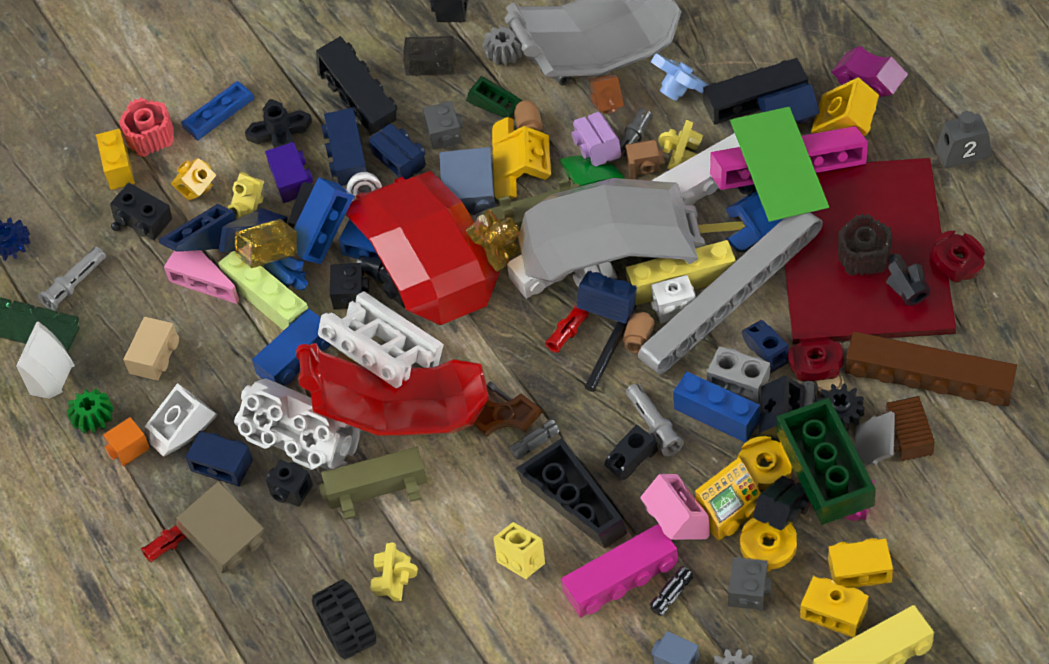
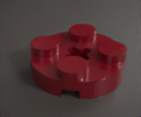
M947 231L942 233L934 243L930 259L955 283L976 277L985 265L983 246L976 238L967 233H964L962 236L955 234L956 231ZM955 254H962L963 257L959 258Z
M825 334L803 336L794 348L793 345L790 347L788 352L790 369L795 373L796 379L801 382L835 379L838 377L839 370L844 363L841 344L838 341L835 343L830 340V336ZM819 355V359H813V356Z

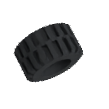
M342 579L312 595V605L333 648L341 658L346 660L377 643L372 622L357 593L346 580Z

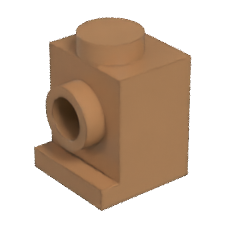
M656 140L625 145L630 179L635 180L636 175L659 172L660 165L665 164L663 150H658Z

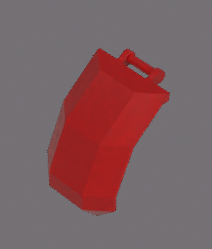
M432 171L407 180L400 177L395 179L394 183L369 193L362 192L356 194V200L351 202L345 215L371 242L397 287L406 311L437 325H443L488 305L500 274L494 255L463 202Z
M317 343L312 345L301 344L296 348V357L300 361L301 371L298 377L299 385L310 391L312 410L317 414L378 436L454 434L473 426L489 399L483 367L479 363L452 359L435 367L411 368L409 379L406 381L402 380L401 386L395 388L365 367L322 352Z

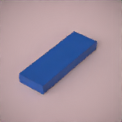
M237 81L181 122L182 128L198 141L253 101L254 95Z

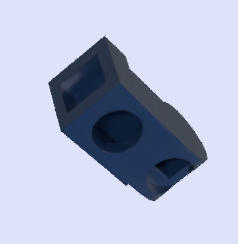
M759 320L742 330V336L747 346L758 357L770 363V373L789 363L787 343L766 322Z

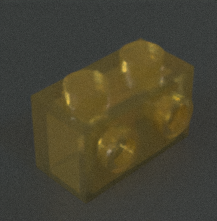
M281 219L235 232L236 255L251 268L297 255V232Z

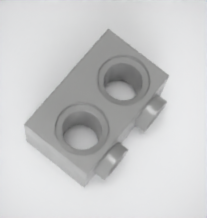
M720 346L707 370V381L756 403H759L761 398V386L767 384L770 379L769 362L760 357H751L735 349H726Z

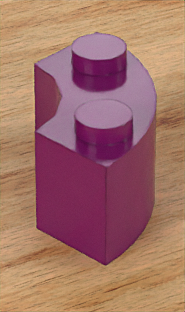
M862 46L846 52L831 71L841 85L859 77L879 97L892 95L908 75L892 56L885 58L875 56L867 52Z

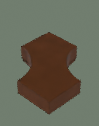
M522 393L507 402L496 403L488 400L473 426L487 437L492 432L505 427H513L526 432L543 411Z

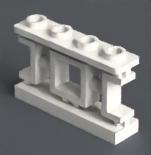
M366 292L358 294L356 302L352 301L349 303L346 317L341 319L332 312L322 314L318 329V335L395 388L401 386L402 380L406 381L409 379L411 365L415 362L424 368L438 366L444 345ZM378 336L387 343L381 346L371 338Z

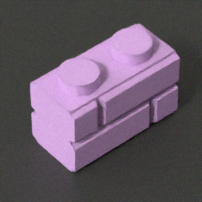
M600 112L588 115V118L582 117L574 120V131L571 132L572 139L576 146L580 145L584 159L589 158L596 167L606 163L607 160L610 162L621 157L619 139Z

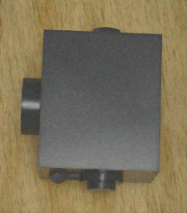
M452 101L423 108L425 124L433 150L462 143L460 129L464 128L461 114L455 113Z
M733 557L728 590V606L763 610L765 594H771L772 577H767L768 561Z

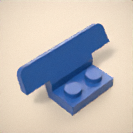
M756 190L725 208L730 218L739 216L746 226L726 238V240L736 251L745 252L752 248L783 219L768 221Z

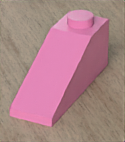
M201 250L173 251L164 266L169 282L235 304L239 302L235 285Z

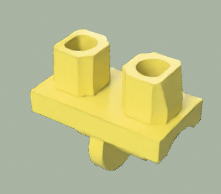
M686 120L683 130L678 135H676V130L670 129L669 132H664L660 135L658 142L663 147V152L670 153L673 150L667 169L671 170L697 155L685 149V147H689L697 151L703 138L702 134L691 130L693 122Z
M245 172L239 173L238 180L234 182L232 203L228 205V209L234 211L236 220L256 211L258 204L262 203L264 198L261 195L264 181L253 178Z
M394 542L387 543L384 552L374 554V567L379 572H383V575L371 579L370 589L376 596H388L394 602L402 601L403 585L408 584V579L417 576L418 568L410 563L411 557L396 549Z

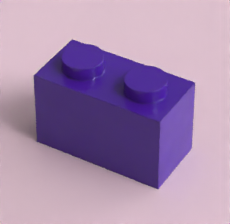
M294 142L265 151L269 168L283 203L297 198L303 182L314 183L309 168L304 170L303 165H306L303 152L302 150L297 151Z

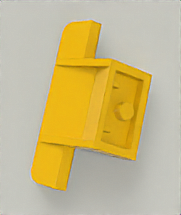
M509 117L493 125L494 195L498 201L499 198L509 196L510 200L517 198L516 178L520 177L523 173L543 180H547L551 176L549 135L526 126L514 131V119Z

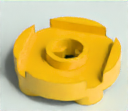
M759 436L748 440L742 446V450L737 458L743 462L759 491L766 490L782 475L791 479L793 466L781 442L771 440V437ZM761 459H765L767 462L772 461L769 467L760 466Z
M753 517L746 522L742 529L740 550L744 558L768 561V572L785 566L793 559L797 552V533L791 523L780 531L769 526V522L765 524ZM766 537L769 540L774 538L773 546H764L763 538Z

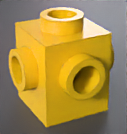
M199 158L190 162L186 160L178 167L177 172L179 174L171 182V185L190 201L201 194H206L213 186L211 181L215 178L216 174L211 170L207 162Z

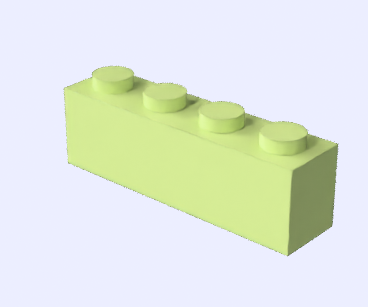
M242 250L232 251L218 262L221 272L235 285L236 291L281 329L285 330L308 309L307 303Z

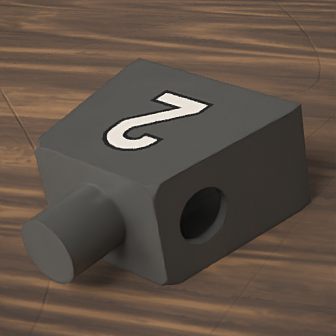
M964 111L960 114V118L944 123L936 151L945 169L992 156L989 132L980 114Z

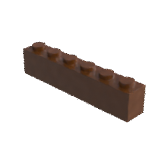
M854 331L845 365V373L852 374L855 377H867L877 379L883 383H896L906 385L912 389L920 388L937 394H949L966 400L974 399L988 402L995 406L1003 405L1008 407L1017 364Z

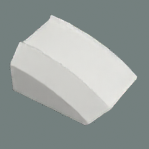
M36 322L16 367L30 395L50 399L63 392V385L71 368L75 365L56 336L40 322Z
M177 383L145 425V431L150 445L164 457L191 442L197 437L199 431H204L218 414L202 400Z

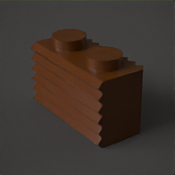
M920 396L887 402L885 413L890 411L895 413L894 452H898L900 460L905 461L933 455L935 440Z

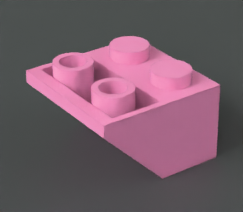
M659 474L640 498L646 505L648 513L655 517L662 527V532L671 540L707 539L710 536L707 513L678 474Z

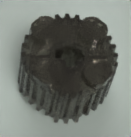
M863 214L860 216L855 215V218L850 220L849 223H845V227L842 226V229L838 232L837 251L839 262H841L842 266H845V272L850 275L860 273L862 276L864 273L868 276L869 273L884 272L892 250L893 237L891 227L884 225L885 223H880V220L875 221L869 214H866V216Z

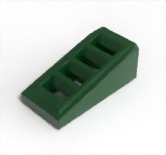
M482 75L468 91L466 99L468 103L504 118H511L514 115L517 104L523 101ZM499 99L503 100L500 105L497 103ZM507 103L512 104L509 110L504 108Z

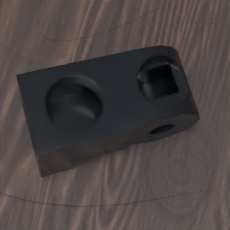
M636 424L607 456L604 466L621 480L627 479L648 456L651 458L658 451L655 438Z

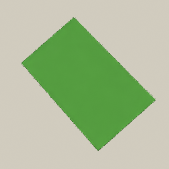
M790 107L730 120L769 222L829 208Z

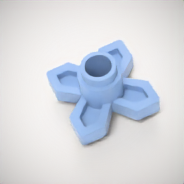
M657 53L651 60L654 65L667 72L666 77L661 83L663 86L660 91L675 101L682 97L688 88L695 89L703 94V87L709 85L693 75V69L683 62L679 64Z

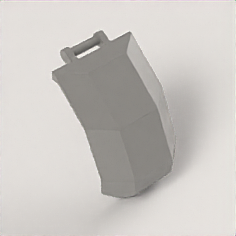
M577 0L563 6L519 7L513 2L506 7L509 13L506 15L505 21L510 28H513L522 44L521 49L525 56L534 57L546 77L599 76L653 56L671 44L681 10L675 0Z
M611 178L551 194L526 211L518 238L525 274L528 277L555 282L571 271L628 256L683 259L690 265L698 260L695 248L706 246L697 224L696 218L698 213L696 207L683 203L679 185L673 182Z

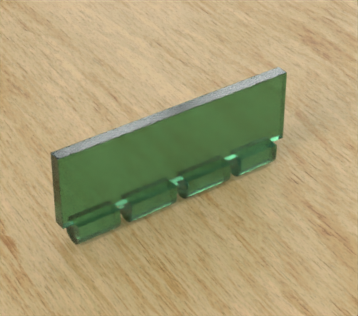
M0 297V338L27 344L36 322H40L56 336L67 353L69 352L79 331V326L77 325L79 322L78 316L62 312L58 315V312L38 306L35 309L34 305L13 301L12 303V300Z

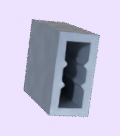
M490 147L439 152L441 181L463 202L469 214L480 213L484 210L490 212L489 209L495 207Z

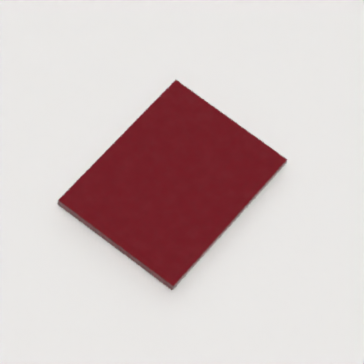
M919 158L866 162V164L816 173L829 208L811 212L823 222L820 232L784 265L792 344H798L800 338L810 334H825L830 336V340L834 342L851 341L853 331L883 338L956 334L949 278L930 259L933 245L942 234L931 159ZM891 254H900L907 267L913 263L922 265L925 281L931 289L930 295L925 300L913 306H907L901 296L886 283L888 277L892 274L888 268L890 264L888 258Z

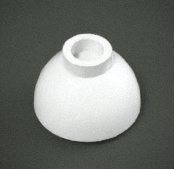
M369 172L355 174L347 184V190L354 195L352 201L356 200V194L362 192L369 193L382 187L379 179Z

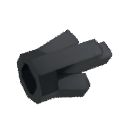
M891 254L888 258L890 263L888 268L892 274L888 277L886 283L901 296L907 306H913L925 300L930 295L931 289L925 281L922 265L913 263L907 267L900 254Z

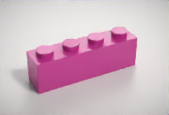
M657 524L562 577V591L580 618L586 614H594L602 605L611 600L622 598L627 591L636 586L645 585L653 576L661 572L670 571L678 563L677 548L670 538L662 532L660 524Z

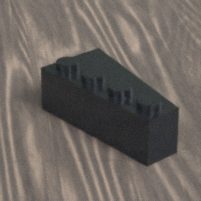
M340 36L316 50L317 75L321 79L326 77L328 87L333 93L338 90L341 102L346 107H353L356 119L371 135L396 121V110L398 108L392 97L385 95L380 81L377 78H372L367 64L357 58L355 49L350 42L346 43Z
M563 438L515 468L522 484L602 548L605 549L627 534L621 516Z

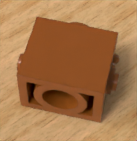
M609 74L588 79L591 89V101L596 110L599 112L603 111V114H609L618 111V107L624 106L618 76Z

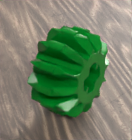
M85 388L83 394L75 393L76 400L68 401L69 409H67V416L71 420V425L75 429H80L83 434L90 429L95 434L97 428L105 429V422L112 421L111 413L114 412V407L105 392L101 393L97 388L92 392Z

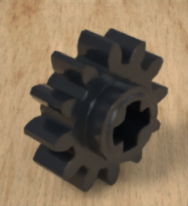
M844 383L841 389H837L834 384H831V392L824 389L821 390V398H816V402L829 398L846 431L849 430L850 422L854 425H859V419L864 416L865 407L863 406L864 397H857V388L847 391V385Z

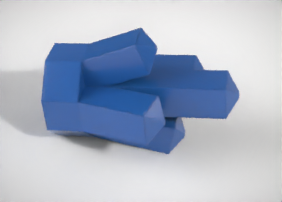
M275 250L266 257L263 264L266 271L287 288L292 285L297 290L305 291L308 281L305 279L306 272L302 270L303 261L289 256L283 250Z

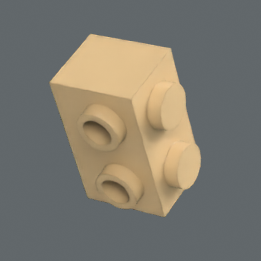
M148 317L143 318L123 359L129 374L159 380L162 372L166 371L172 351L177 348L179 343V336L173 323Z

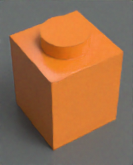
M131 417L103 434L107 443L104 447L106 453L112 460L117 458L122 466H125L150 449L145 434Z

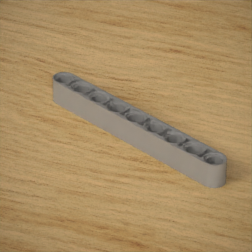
M811 212L784 218L653 335L639 350L638 358L657 374H664L815 238L822 228V220Z

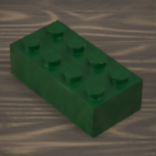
M829 398L776 416V434L821 525L875 506L876 488Z

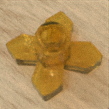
M490 209L481 213L477 220L466 229L474 243L481 245L486 250L487 260L496 272L504 268L509 263V259L519 251V247L514 242L520 234L517 224L509 217L498 220Z

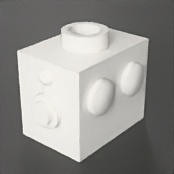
M687 275L651 284V306L656 311L660 324L670 321L697 297Z

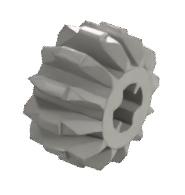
M501 24L499 29L492 27L490 33H485L483 50L488 61H494L496 65L503 62L506 66L508 62L516 63L517 58L522 57V44L513 28H504Z

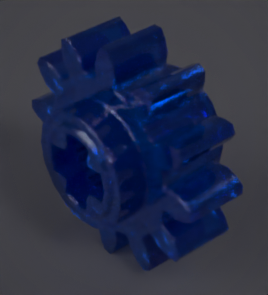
M11 217L7 219V223H3L0 220V255L4 261L7 260L8 255H12L16 259L17 252L25 253L24 245L31 244L29 230L27 226H23L21 220L13 223Z

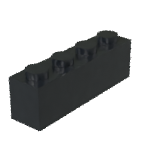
M797 58L785 60L772 66L759 68L756 71L737 75L703 87V104L713 124L716 125L760 111L757 98L808 83V77Z

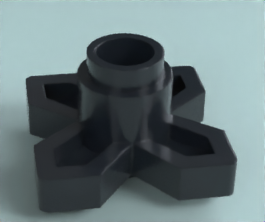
M269 99L262 108L264 121L251 123L245 131V136L248 141L255 144L272 140L274 148L294 142L291 134L305 132L311 125V114L301 110L288 114L287 110L283 107V103Z

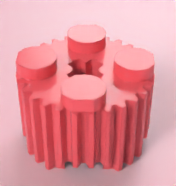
M139 97V100L134 99V102L130 101L126 108L127 111H123L124 115H121L119 120L128 147L133 151L135 150L137 155L144 157L150 152H158L159 149H164L163 147L171 146L174 141V128L164 102H153V100L148 102V100Z

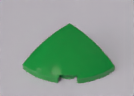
M580 155L559 159L567 178L573 184L578 183L580 187L611 178L625 179L623 174L607 161L595 167L589 158L584 159Z

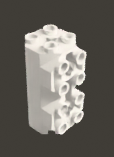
M266 378L255 381L252 386L247 385L242 391V403L234 423L238 426L240 434L245 436L247 441L264 449L272 446L282 449L294 462L309 469L322 467L331 470L346 466L348 462L344 461L347 454L353 456L362 430L315 413L312 410V400L310 397Z

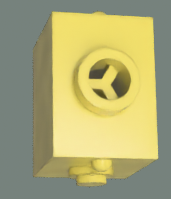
M512 522L494 537L497 563L524 579L530 577L545 564L542 538Z

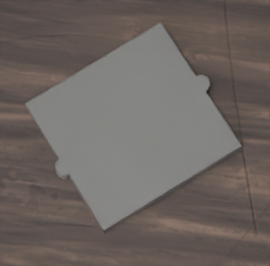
M892 411L878 417L873 416L871 420L856 426L855 449L864 467L871 464L877 465L879 461L894 456L895 413Z

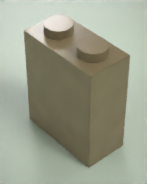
M219 482L214 484L176 517V526L221 573L227 568L233 570L242 561L243 558L241 556L248 550L254 551L263 542L264 528Z

